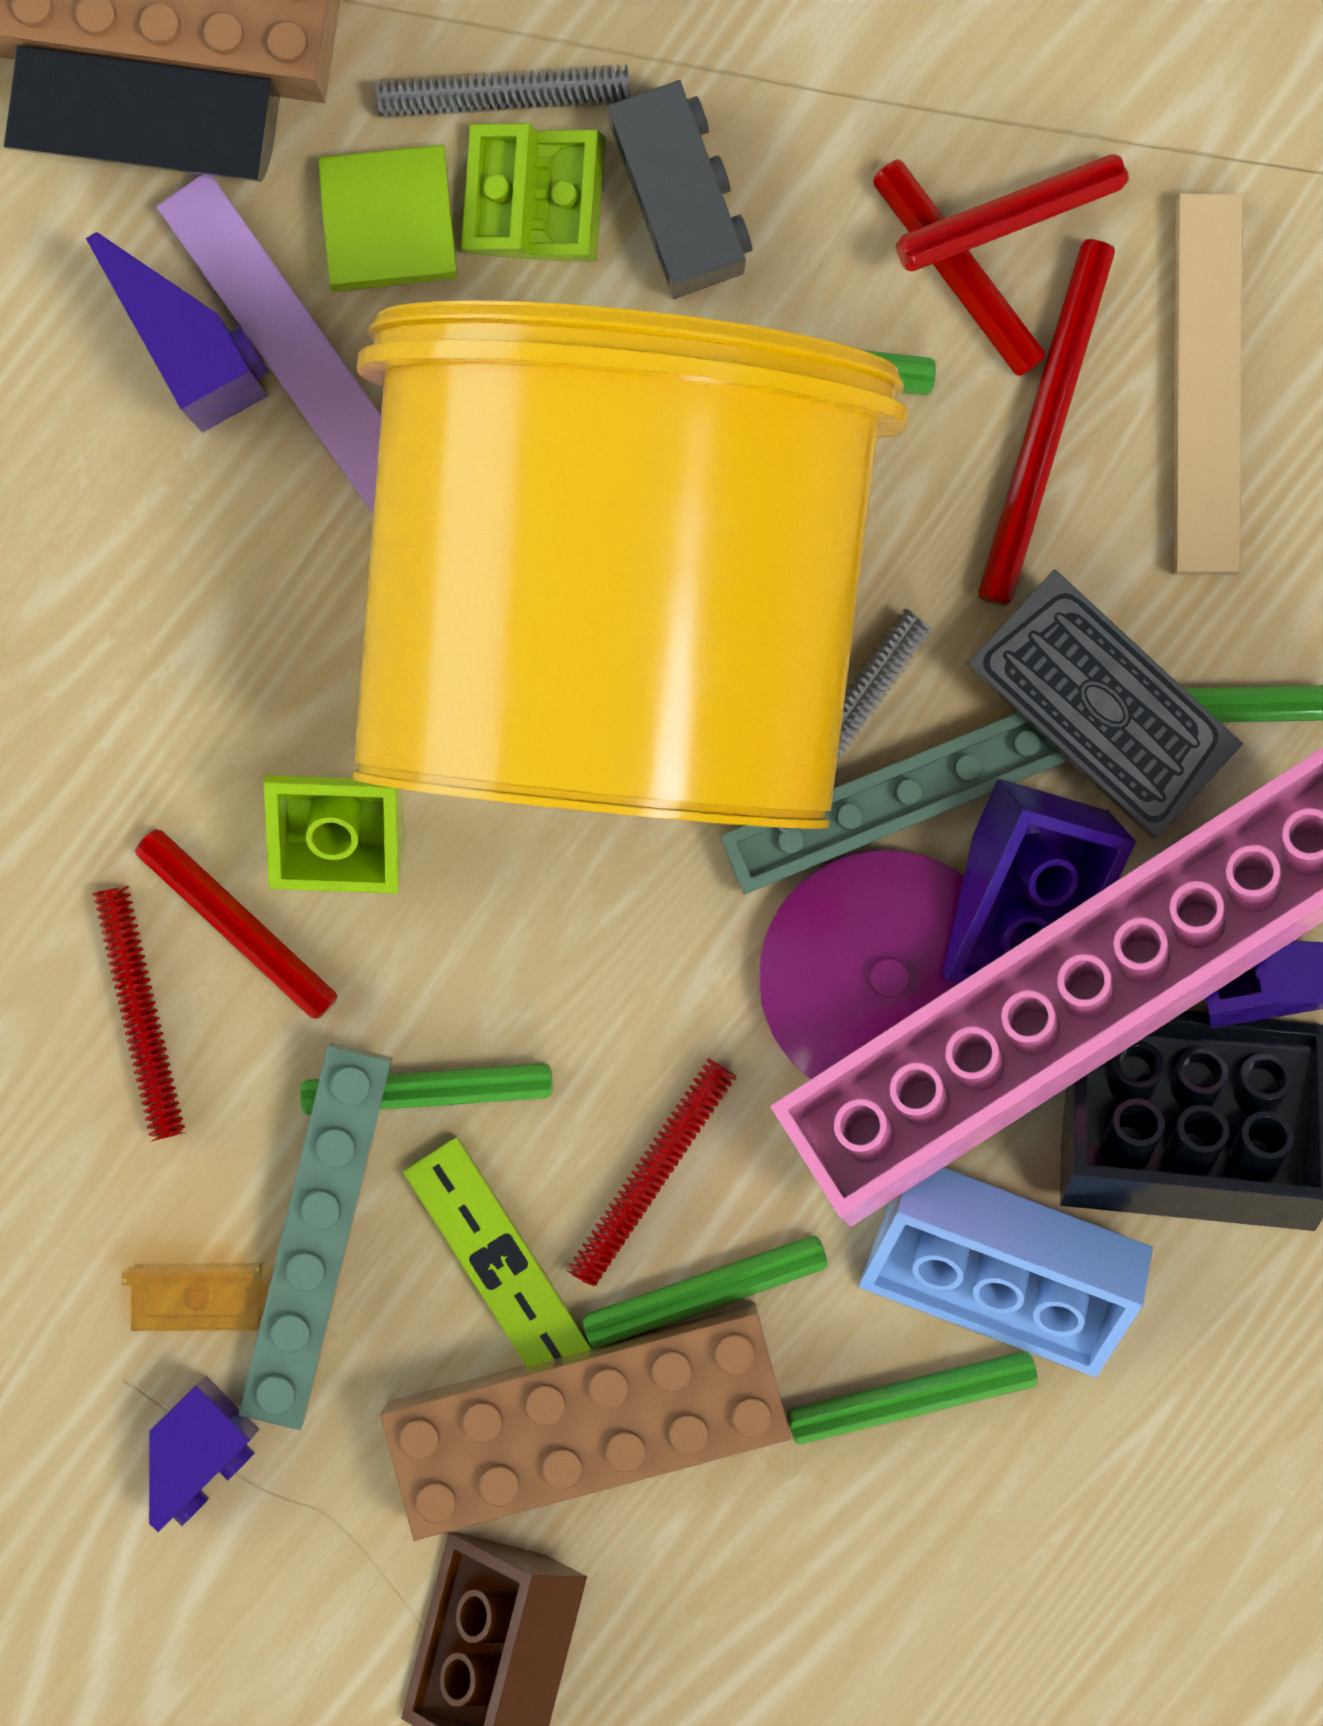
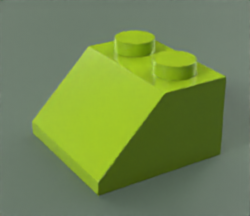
M265 775L264 802L269 889L398 894L404 853V811L401 789L355 781L353 778Z

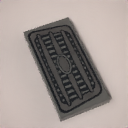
M1056 569L1049 573L965 664L1152 839L1159 837L1243 745L1232 732Z

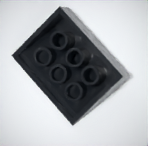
M1184 1011L1068 1086L1065 1095L1061 1139L1060 1206L1315 1231L1323 1220V1025L1263 1019L1210 1029L1208 1013Z

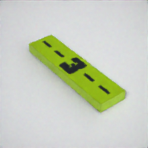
M458 1136L403 1171L527 1367L592 1350V1346Z

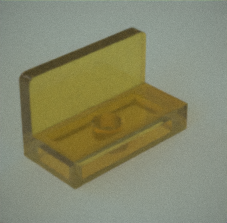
M262 1263L135 1264L122 1272V1286H131V1331L259 1330L262 1319Z

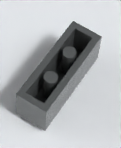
M677 80L608 105L609 125L673 300L743 275L746 264L744 254L753 251L751 239L741 214L731 217L726 206L723 194L731 192L729 179L720 156L708 157L701 136L709 133V127L698 96L687 99L681 80Z

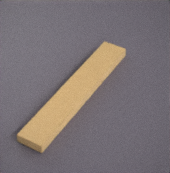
M1179 193L1176 197L1173 574L1237 575L1241 572L1243 194Z

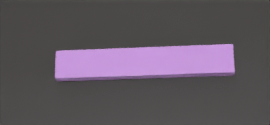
M200 175L157 205V209L374 515L381 426L380 413L211 175Z

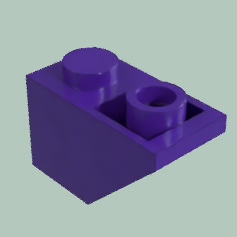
M1293 941L1206 997L1205 1003L1210 1029L1323 1009V942Z
M207 1375L150 1430L149 1524L157 1532L172 1518L183 1526L209 1499L201 1489L218 1472L228 1481L255 1454L247 1444L260 1429L249 1418L238 1415L240 1409Z

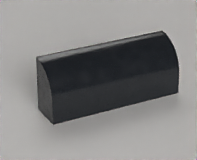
M17 46L4 148L261 182L266 176L271 160L280 96L271 78Z

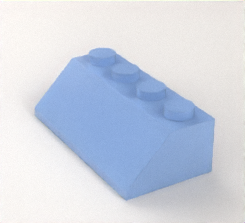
M943 1167L889 1202L858 1287L1096 1378L1143 1306L1153 1247Z

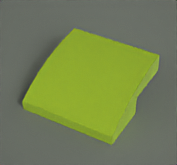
M530 123L470 124L461 250L465 253L506 258L597 262L605 136L598 129L538 131Z
M444 145L318 157L325 244L332 292L458 279L447 157Z

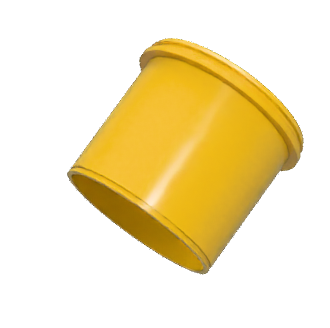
M461 300L403 304L379 311L375 321L367 331L368 336L374 341L373 345L364 347L358 352L357 372L360 376L375 384L384 386L354 758V762L359 764V769L353 770V780L411 791L580 811L763 827L829 828L830 818L825 817L826 811H831L876 443L878 438L901 434L906 431L908 408L895 400L896 396L901 394L904 389V383L898 374V368L893 363L875 354L819 338L747 324L633 309L543 302Z

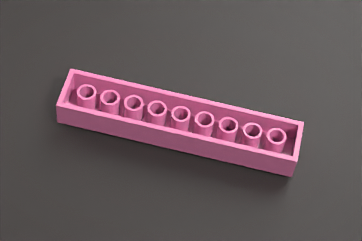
M1323 748L771 1105L772 1111L839 1217L850 1227L854 1226L1323 922Z

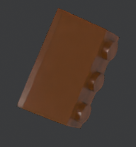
M449 1532L401 1719L412 1726H549L587 1576L544 1554L458 1532Z

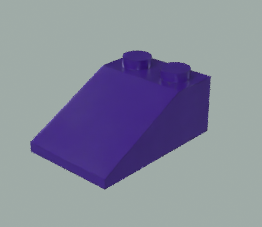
M98 232L86 237L89 246L177 404L202 433L268 397L259 379L269 374L241 326L230 331L216 312Z
M998 778L972 836L942 974L944 978L950 982L961 983L1118 881L1136 841L1109 810Z

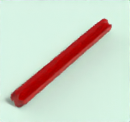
M1085 239L1078 252L978 591L979 597L989 603L1007 606L1013 600L1115 255V248L1104 241Z

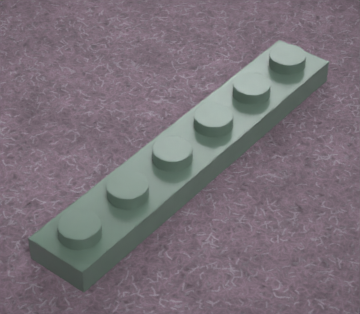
M1016 713L834 788L831 811H826L825 817L830 818L829 828H784L787 833H784L777 827L744 825L720 835V839L743 895L990 794L998 778L1016 783L1065 763L1068 760Z
M330 1042L327 1047L239 1416L296 1430H301L304 1424L393 1057Z

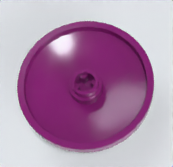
M873 850L860 852L840 858L813 872L799 883L783 901L774 915L763 941L758 971L759 992L764 1015L772 1035L790 1061L808 1078L813 1079L958 984L947 981L942 975L964 877L958 871L938 860L908 851Z

